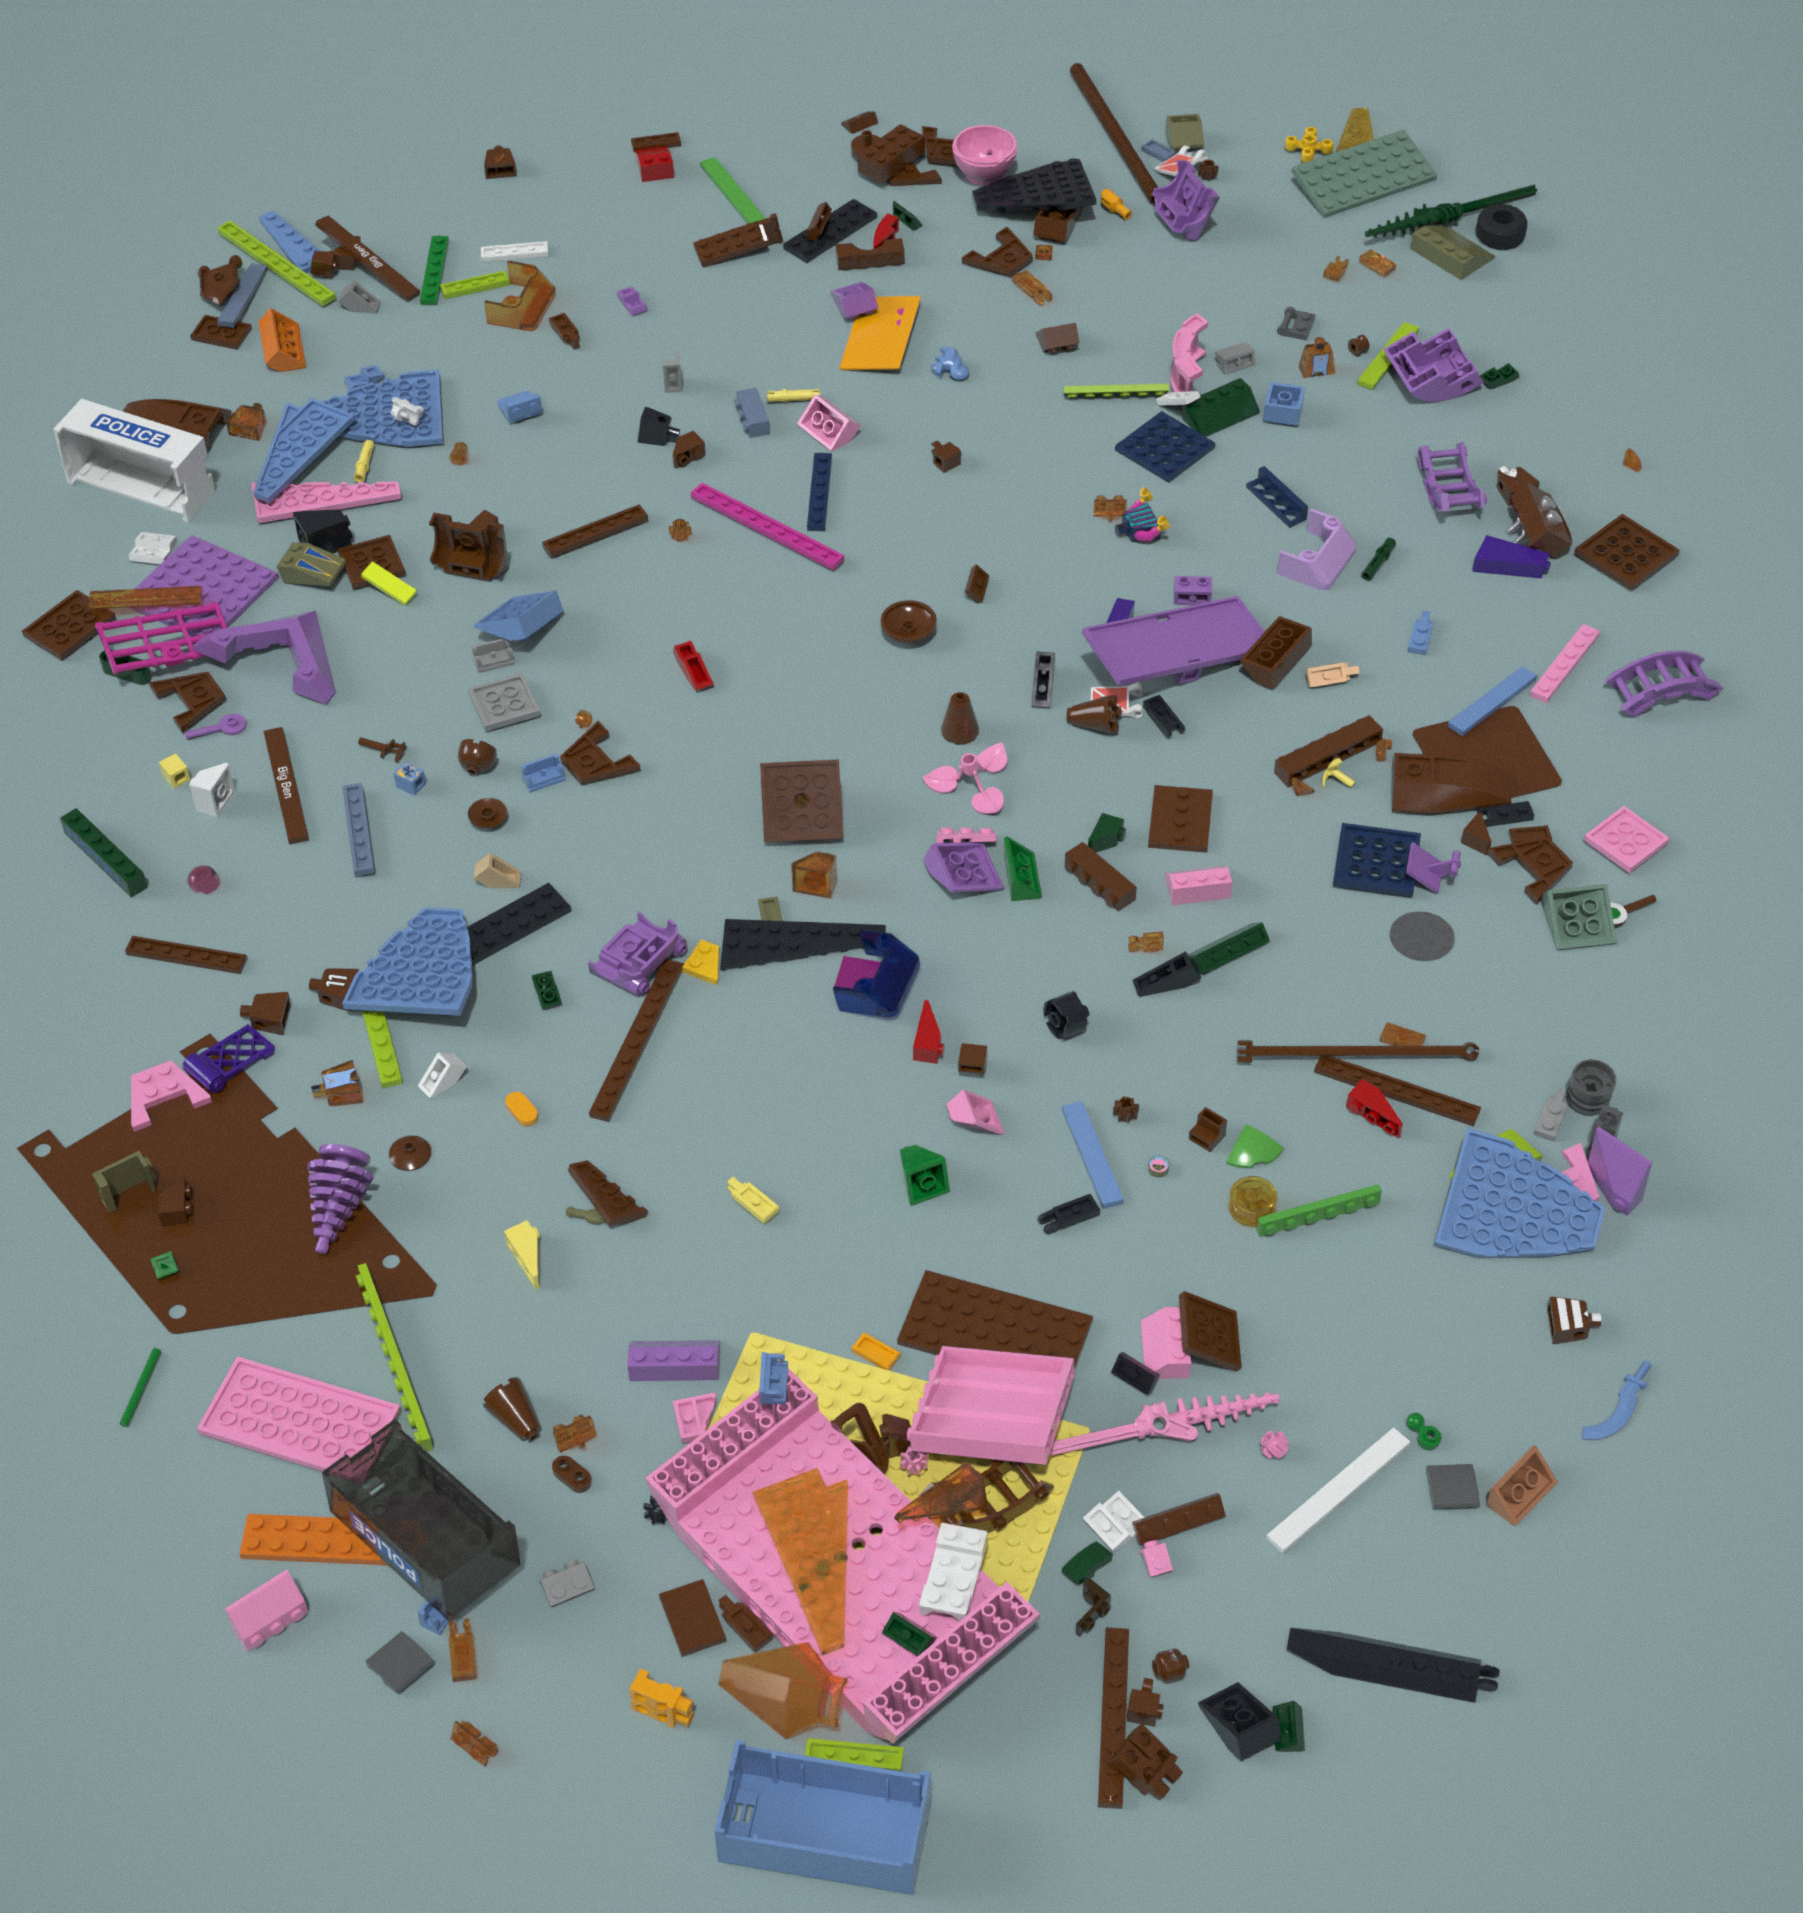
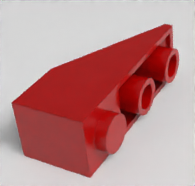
M1362 1079L1348 1094L1346 1108L1399 1139L1403 1123L1381 1090Z

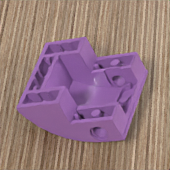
M1450 328L1423 343L1420 342L1413 331L1383 349L1411 395L1418 399L1431 402L1446 401L1462 396L1484 383L1477 369L1458 344Z

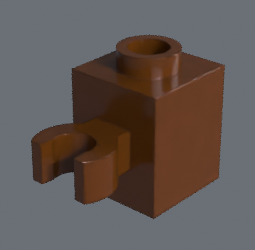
M939 441L931 443L935 448L931 450L933 464L943 473L961 465L962 454L958 447L954 446L951 442L941 445Z
M1144 1678L1142 1691L1131 1690L1127 1722L1155 1727L1157 1718L1162 1719L1164 1704H1160V1694L1152 1693L1154 1679Z

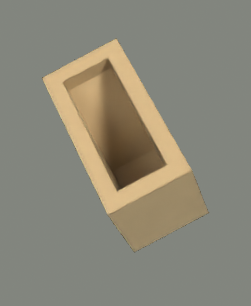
M489 853L475 864L473 879L488 888H518L520 886L521 871L492 853Z

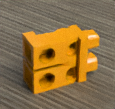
M640 1668L629 1688L632 1710L667 1723V1726L673 1729L677 1723L688 1727L694 1717V1711L691 1710L693 1700L684 1697L683 1688L676 1686L674 1689L670 1684L657 1683L650 1679L648 1671Z

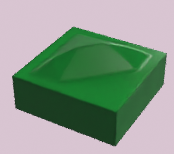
M171 1251L150 1259L158 1280L179 1273Z

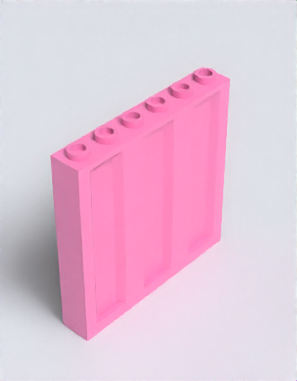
M942 1346L939 1355L935 1356V1367L930 1370L929 1383H925L924 1396L919 1399L918 1412H915L913 1415V1425L907 1431V1440L911 1443V1451L1047 1465L1075 1377L1074 1358Z

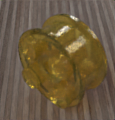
M1247 1176L1237 1180L1230 1190L1229 1212L1231 1216L1242 1225L1257 1227L1258 1217L1276 1213L1278 1199L1276 1188L1271 1182L1258 1176Z

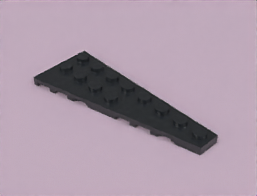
M725 919L720 970L726 971V968L732 967L742 969L745 968V965L758 964L760 966L770 961L786 962L809 958V955L820 953L823 956L827 955V952L839 950L842 953L852 948L868 949L885 946L886 925Z

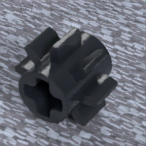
M651 1495L649 1504H643V1508L648 1510L644 1513V1518H650L652 1525L660 1521L664 1524L665 1514L662 1509L654 1512L660 1506Z

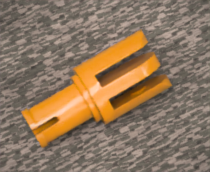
M1110 189L1102 191L1101 204L1110 212H1117L1125 220H1128L1132 215V211L1123 205V200Z

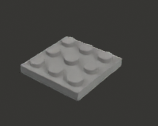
M523 673L468 688L469 695L485 731L540 716V710Z

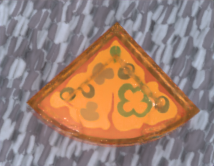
M1627 449L1623 465L1638 473L1642 468L1641 461L1632 449Z

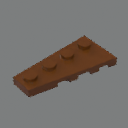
M586 1160L569 1164L568 1172L609 1226L647 1216L648 1210L646 1208L637 1206L635 1199L630 1195L625 1196L620 1191V1187L615 1182L612 1183L606 1180V1175L590 1161Z

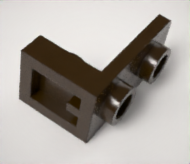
M1090 1578L1083 1584V1597L1087 1603L1094 1606L1076 1623V1634L1079 1637L1084 1632L1088 1633L1094 1627L1095 1621L1100 1616L1104 1617L1111 1608V1594Z

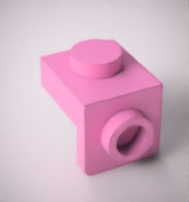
M1152 1540L1144 1543V1548L1139 1549V1553L1143 1554L1149 1577L1173 1570L1165 1543H1158L1157 1540Z

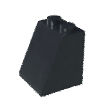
M340 509L293 512L297 537L300 543H309L332 554L337 553L338 548L352 545L351 539H353V536L348 528L350 521L348 516H344Z

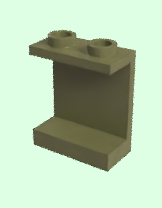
M140 1151L92 1173L100 1200L108 1213L117 1210L113 1196L145 1181L152 1192L156 1191L154 1182L157 1180L151 1170L153 1168L148 1157L144 1158Z

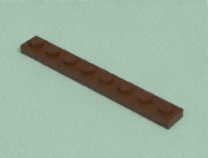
M1106 1627L1098 1792L1099 1808H1123L1124 1774L1117 1768H1111L1107 1762L1125 1740L1129 1629Z

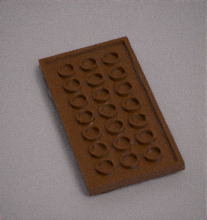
M925 1270L897 1338V1345L933 1355H939L942 1346L1074 1358L1075 1370L1092 1326L1093 1316Z

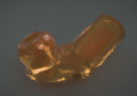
M1382 738L1376 744L1377 761L1386 760V749L1392 748L1391 739Z

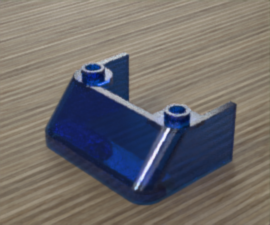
M860 930L859 934L866 955L881 956L883 959L874 978H861L855 983L853 988L833 987L839 1011L893 1017L899 1013L921 964L919 956L891 933Z

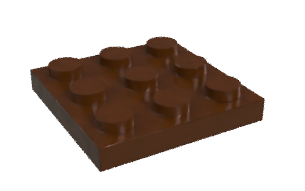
M390 535L337 549L339 557L347 561L344 569L353 589L371 584L363 579L361 574L372 561L396 577L406 575L405 568Z
M1186 1291L1179 1294L1183 1352L1233 1371L1241 1369L1237 1311Z

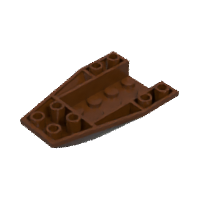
M171 399L138 400L127 403L123 409L125 413L204 437L207 452L211 447L209 434L215 424H225L232 413L229 409Z
M1394 752L1392 812L1437 814L1511 804V773L1486 763L1457 757Z

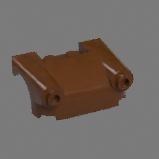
M433 513L429 522V526L434 528L435 533L434 547L430 557L432 565L436 564L444 569L443 572L482 580H491L493 577H499L502 572L508 569L504 524L486 522L484 527L453 522L451 515Z

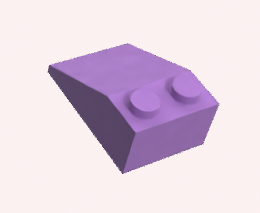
M858 282L830 291L842 316L845 318L853 319L861 313L870 314L874 312V309L878 308L874 289L864 282Z

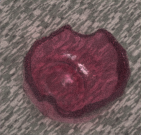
M208 865L197 866L188 874L187 884L195 893L202 891L205 894H210L220 885V877Z

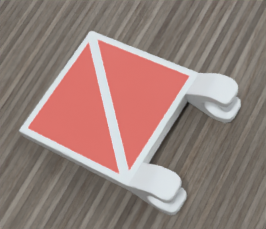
M1183 146L1178 154L1155 167L1154 171L1176 176L1178 172L1177 160H1188L1194 165L1199 161L1207 160L1208 157H1202L1203 153H1206L1205 150H1199L1195 157H1192L1191 152L1186 153L1190 147Z
M1134 683L1130 686L1091 687V700L1108 695H1116L1117 706H1121L1122 709L1121 716H1130L1136 719L1142 717L1141 705L1137 704L1129 707V694L1136 697L1142 696L1141 683Z

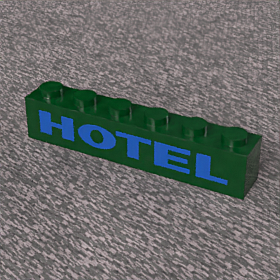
M77 808L60 817L65 835L131 898L148 888L143 871Z

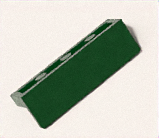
M1263 922L1251 923L1189 955L1191 958H1194L1200 974H1204L1269 942L1270 939Z

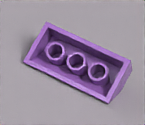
M720 1340L631 1341L628 1347L627 1367L629 1381L719 1380Z

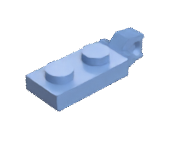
M1423 610L1421 619H1416V622H1414L1407 652L1426 655L1433 630V622L1429 621L1430 611Z

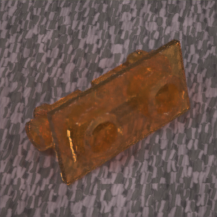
M455 1721L450 1739L466 1751L474 1760H477L486 1767L489 1756L494 1757L499 1751L497 1744L493 1743L486 1736L478 1739L481 1736V1732L471 1725L469 1721H461L460 1723Z

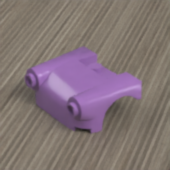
M1177 160L1178 172L1174 180L1167 186L1154 188L1152 196H1155L1156 204L1154 208L1175 233H1183L1187 240L1193 241L1199 238L1220 197L1213 188H1207L1194 174L1196 169L1188 160Z
M638 912V921L633 926L626 924L601 949L599 961L596 964L589 961L588 966L589 973L632 994L641 996L649 990L650 985L647 978L670 955L676 957L683 955L687 950V941L678 933L677 925L673 920L668 919L667 927L661 928L652 924L641 912Z

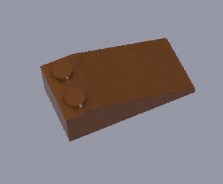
M1051 206L1048 211L1041 209L1035 216L1033 235L1038 236L1039 239H1054L1055 242L1066 241L1083 207L1059 210L1058 206Z

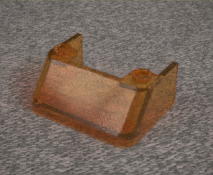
M508 261L510 284L523 286L524 289L519 297L507 296L503 299L502 303L485 300L487 324L534 331L540 325L556 296L555 286L536 266Z

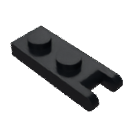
M1160 694L1143 701V707L1167 737L1172 736V729L1178 728L1180 732L1185 731L1183 723Z
M1529 801L1483 807L1477 810V813H1482V816L1487 815L1488 819L1484 820L1486 827L1534 820V813Z

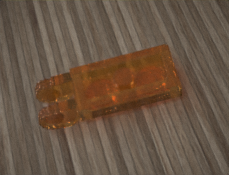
M1027 270L1012 276V282L1033 298L1039 306L1044 304V299L1047 301L1052 300L1051 292Z
M469 1618L464 1619L463 1627L465 1633L456 1634L457 1626L455 1620L449 1621L450 1635H448L453 1682L477 1679L473 1634Z

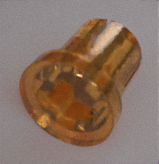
M455 443L450 453V461L453 464L463 465L467 462L468 447L465 443Z

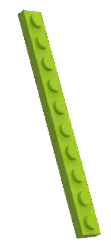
M231 220L217 227L220 235L263 265H267V268L321 306L336 299L334 292Z
M367 1264L358 1265L359 1275H356L359 1287H364L365 1292H362L365 1304L371 1305V1309H368L372 1322H377L378 1326H375V1331L378 1339L383 1338L384 1343L381 1344L384 1356L389 1355L390 1361H387L391 1374H396L397 1378L394 1379L397 1392L402 1391L403 1396L400 1397L404 1410L409 1409L410 1414H407V1419L410 1427L415 1426L417 1431L413 1433L417 1446L422 1445L424 1453L431 1451L433 1447L427 1427Z

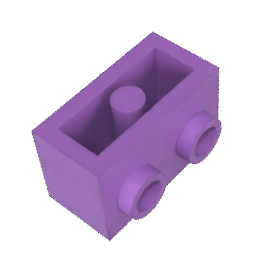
M1175 576L1174 605H1196L1211 602L1212 577Z

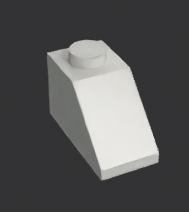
M438 1052L418 1087L429 1098L433 1099L456 1084L467 1066L455 1054Z

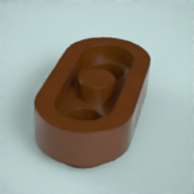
M565 1455L559 1456L553 1461V1474L558 1480L576 1493H583L589 1490L592 1485L591 1475L584 1467L571 1457Z

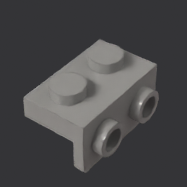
M574 1560L564 1564L565 1569L556 1572L555 1569H552L542 1574L543 1579L538 1581L542 1585L549 1606L594 1589L585 1562L578 1564V1561Z

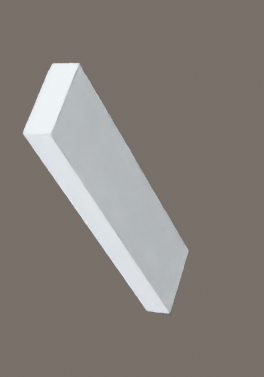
M547 241L481 247L482 262L549 257Z

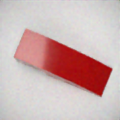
M889 213L884 216L875 231L873 249L882 246L885 240L895 239V234L899 231V217Z
M692 640L675 645L673 654L694 690L699 691L713 686L714 683L700 653H697Z

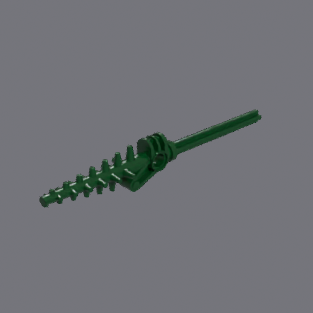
M1530 185L1463 204L1459 202L1453 204L1443 203L1430 208L1423 204L1422 209L1414 208L1413 217L1409 218L1408 212H1405L1403 220L1396 216L1394 223H1390V220H1387L1384 226L1378 224L1375 229L1369 228L1368 231H1365V237L1374 236V238H1377V235L1383 234V237H1387L1389 232H1392V236H1396V231L1401 230V234L1405 235L1407 228H1410L1412 235L1415 232L1416 226H1419L1420 229L1425 224L1434 222L1446 224L1458 221L1464 213L1535 195L1537 188L1535 185Z

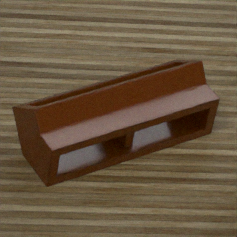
M827 202L818 205L807 229V239L817 241L822 234L832 211Z

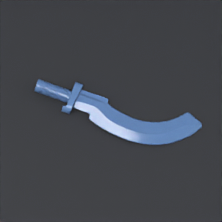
M1644 1361L1634 1376L1626 1375L1624 1378L1626 1383L1618 1393L1620 1400L1612 1416L1598 1425L1583 1427L1582 1439L1595 1440L1608 1437L1619 1431L1627 1423L1637 1403L1636 1392L1638 1389L1644 1390L1648 1385L1646 1381L1643 1382L1642 1380L1652 1366L1650 1362Z

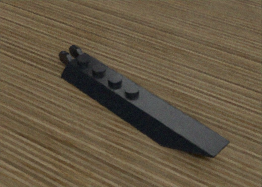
M1290 1628L1287 1650L1334 1676L1472 1703L1476 1702L1478 1689L1489 1691L1498 1689L1497 1681L1487 1678L1479 1679V1677L1497 1678L1500 1674V1669L1490 1665L1481 1666L1480 1659L1341 1632Z

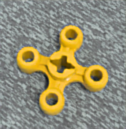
M1307 127L1300 141L1295 136H1288L1285 139L1286 150L1295 151L1297 148H1301V161L1303 163L1313 160L1316 150H1321L1323 154L1328 155L1332 153L1334 147L1333 141L1330 139L1317 142V129L1315 127Z

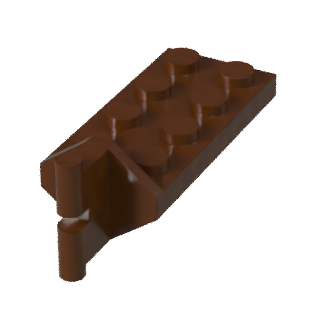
M773 213L769 218L693 242L702 267H706L766 247L775 242L782 243L783 237L779 228L777 214Z

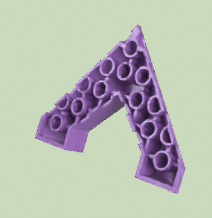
M316 610L257 624L219 629L202 636L193 646L194 651L226 664L235 653L243 652V649L254 647V650L269 648L271 644L280 643V646L288 645L289 650L293 654L296 667H298L293 674L292 691L325 705L335 695L334 683Z

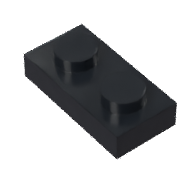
M1124 1352L1119 1353L1111 1371L1112 1374L1146 1395L1152 1393L1160 1375Z

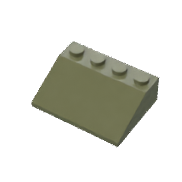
M1445 225L1423 226L1412 234L1411 250L1459 280L1464 279L1495 259V255Z

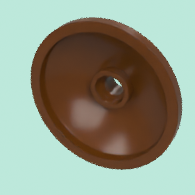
M912 600L896 602L887 607L881 615V628L883 632L890 638L905 643L917 642L927 638L934 632L937 624L936 614L932 608L922 602Z

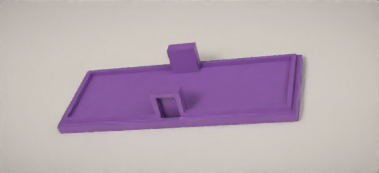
M1239 596L1085 627L1081 633L1117 685L1122 686L1176 674L1174 678L1178 684L1196 681L1204 667L1240 660L1265 631ZM1167 618V620L1158 621L1159 619Z

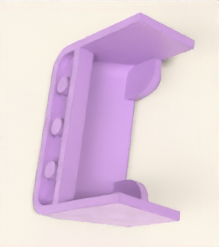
M1311 508L1308 533L1327 540L1318 552L1304 550L1296 556L1281 550L1279 552L1277 574L1319 590H1328L1354 556L1356 543L1340 519Z

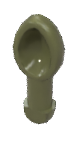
M568 1207L565 1212L569 1218H583L593 1225L606 1222L597 1209L587 1211Z

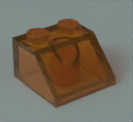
M815 852L792 862L793 892L832 898L837 884L836 855Z

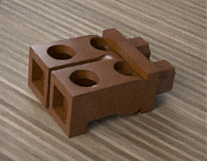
M1140 1724L1131 1731L1107 1762L1111 1768H1117L1129 1778L1130 1782L1140 1789L1139 1791L1144 1796L1150 1792L1158 1800L1162 1799L1170 1790L1161 1779L1165 1777L1173 1784L1183 1773L1177 1764L1174 1763L1178 1757L1174 1753H1170L1167 1747L1143 1724Z

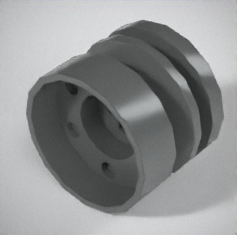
M1588 1059L1578 1063L1572 1071L1566 1090V1099L1569 1106L1583 1115H1598L1602 1106L1610 1104L1612 1093L1616 1086V1075L1613 1069L1607 1063L1600 1060Z

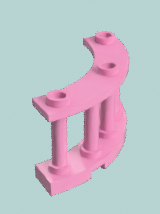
M1197 313L1182 324V328L1177 330L1173 340L1172 356L1174 365L1171 371L1173 392L1193 391V380L1203 376V369L1197 365L1196 361L1206 355V351L1198 346V336L1200 332L1208 328V321Z

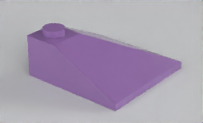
M983 842L933 843L923 858L930 874L951 892L997 891L1004 889V885Z
M1598 1127L1595 1132L1588 1165L1593 1179L1608 1203L1617 1211L1628 1216L1643 1200L1652 1161Z

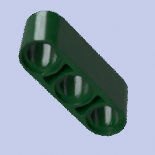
M105 650L99 655L102 670L107 675L138 685H146L152 680L149 667L118 672V674L114 675ZM133 656L114 658L116 665L142 660Z

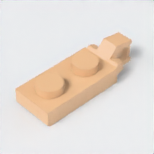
M1344 662L1306 669L1308 687L1345 682L1350 680V675L1360 673L1359 666L1348 667V663Z

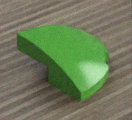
M1246 1124L1226 1164L1237 1168H1253L1254 1164L1264 1161V1165H1267L1277 1159L1284 1148L1263 1132Z

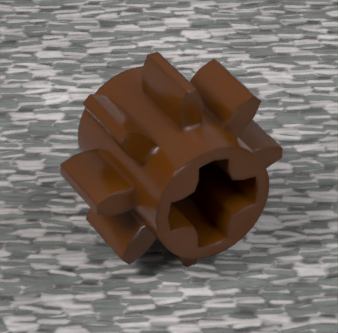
M1204 160L1203 163H1200V167H1198V174H1202L1204 180H1212L1214 177H1217L1219 166L1215 165L1213 160Z
M1123 1096L1119 1101L1115 1100L1113 1115H1118V1121L1129 1123L1133 1118L1137 1119L1139 1104H1134V1098Z

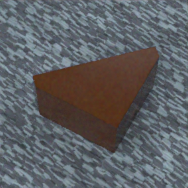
M1477 813L1464 828L1461 843L1484 855H1489L1488 848L1491 847L1492 841L1482 813Z

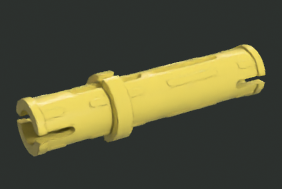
M783 389L781 391H767V402L783 401V403H787V401L812 400L815 394L820 396V390Z
M371 440L364 441L359 461L356 462V471L353 476L356 482H364L366 473L369 471V462L375 446Z

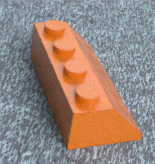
M270 308L258 321L265 364L270 369H275L278 372L305 368L306 362L298 322Z

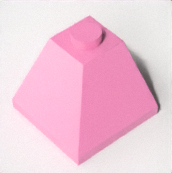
M963 1089L946 1104L949 1110V1117L955 1123L1000 1135L1004 1133L992 1100Z

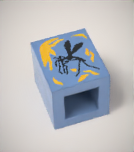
M404 762L394 773L396 787L414 796L426 784L424 770L407 762Z

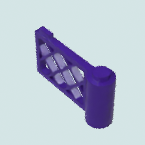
M247 1024L204 1052L190 1054L183 1062V1069L207 1090L215 1093L222 1090L225 1086V1081L261 1058L265 1060L273 1055L275 1046ZM249 1033L253 1037L252 1039H241V1036ZM228 1044H237L236 1049L224 1048ZM240 1045H251V1050L239 1049ZM255 1045H264L266 1047L262 1050H254ZM212 1054L220 1055V1059H210L208 1057ZM223 1055H235L234 1060H223ZM238 1055H250V1058L238 1060ZM222 1065L233 1066V1068L227 1072L221 1069Z

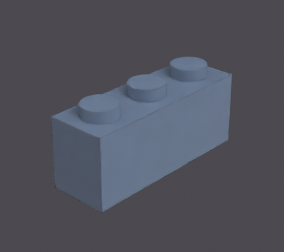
M757 387L736 391L737 398L734 399L735 408L739 409V419L743 420L744 432H748L749 438L770 434L769 418Z

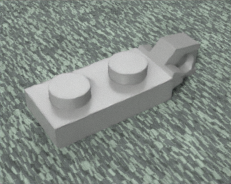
M1558 1087L1555 1097L1549 1096L1535 1128L1534 1135L1555 1141L1567 1111L1568 1102L1564 1101L1566 1089Z

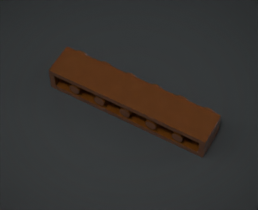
M1370 715L1360 718L1354 723L1343 726L1333 733H1329L1316 741L1310 742L1306 746L1279 757L1275 760L1274 774L1287 787H1290L1327 769L1329 764L1336 758L1344 761L1381 743L1383 728Z

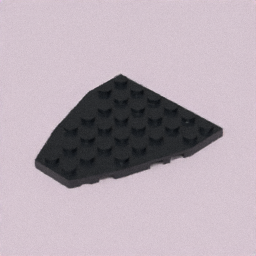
M1071 158L1064 162L1054 161L1052 164L1008 176L972 191L976 208L982 211H997L1000 207H1006V211L1010 212L1033 211L1035 207L1048 211L1051 206H1058L1059 210H1068L1097 205L1095 194L1081 160Z

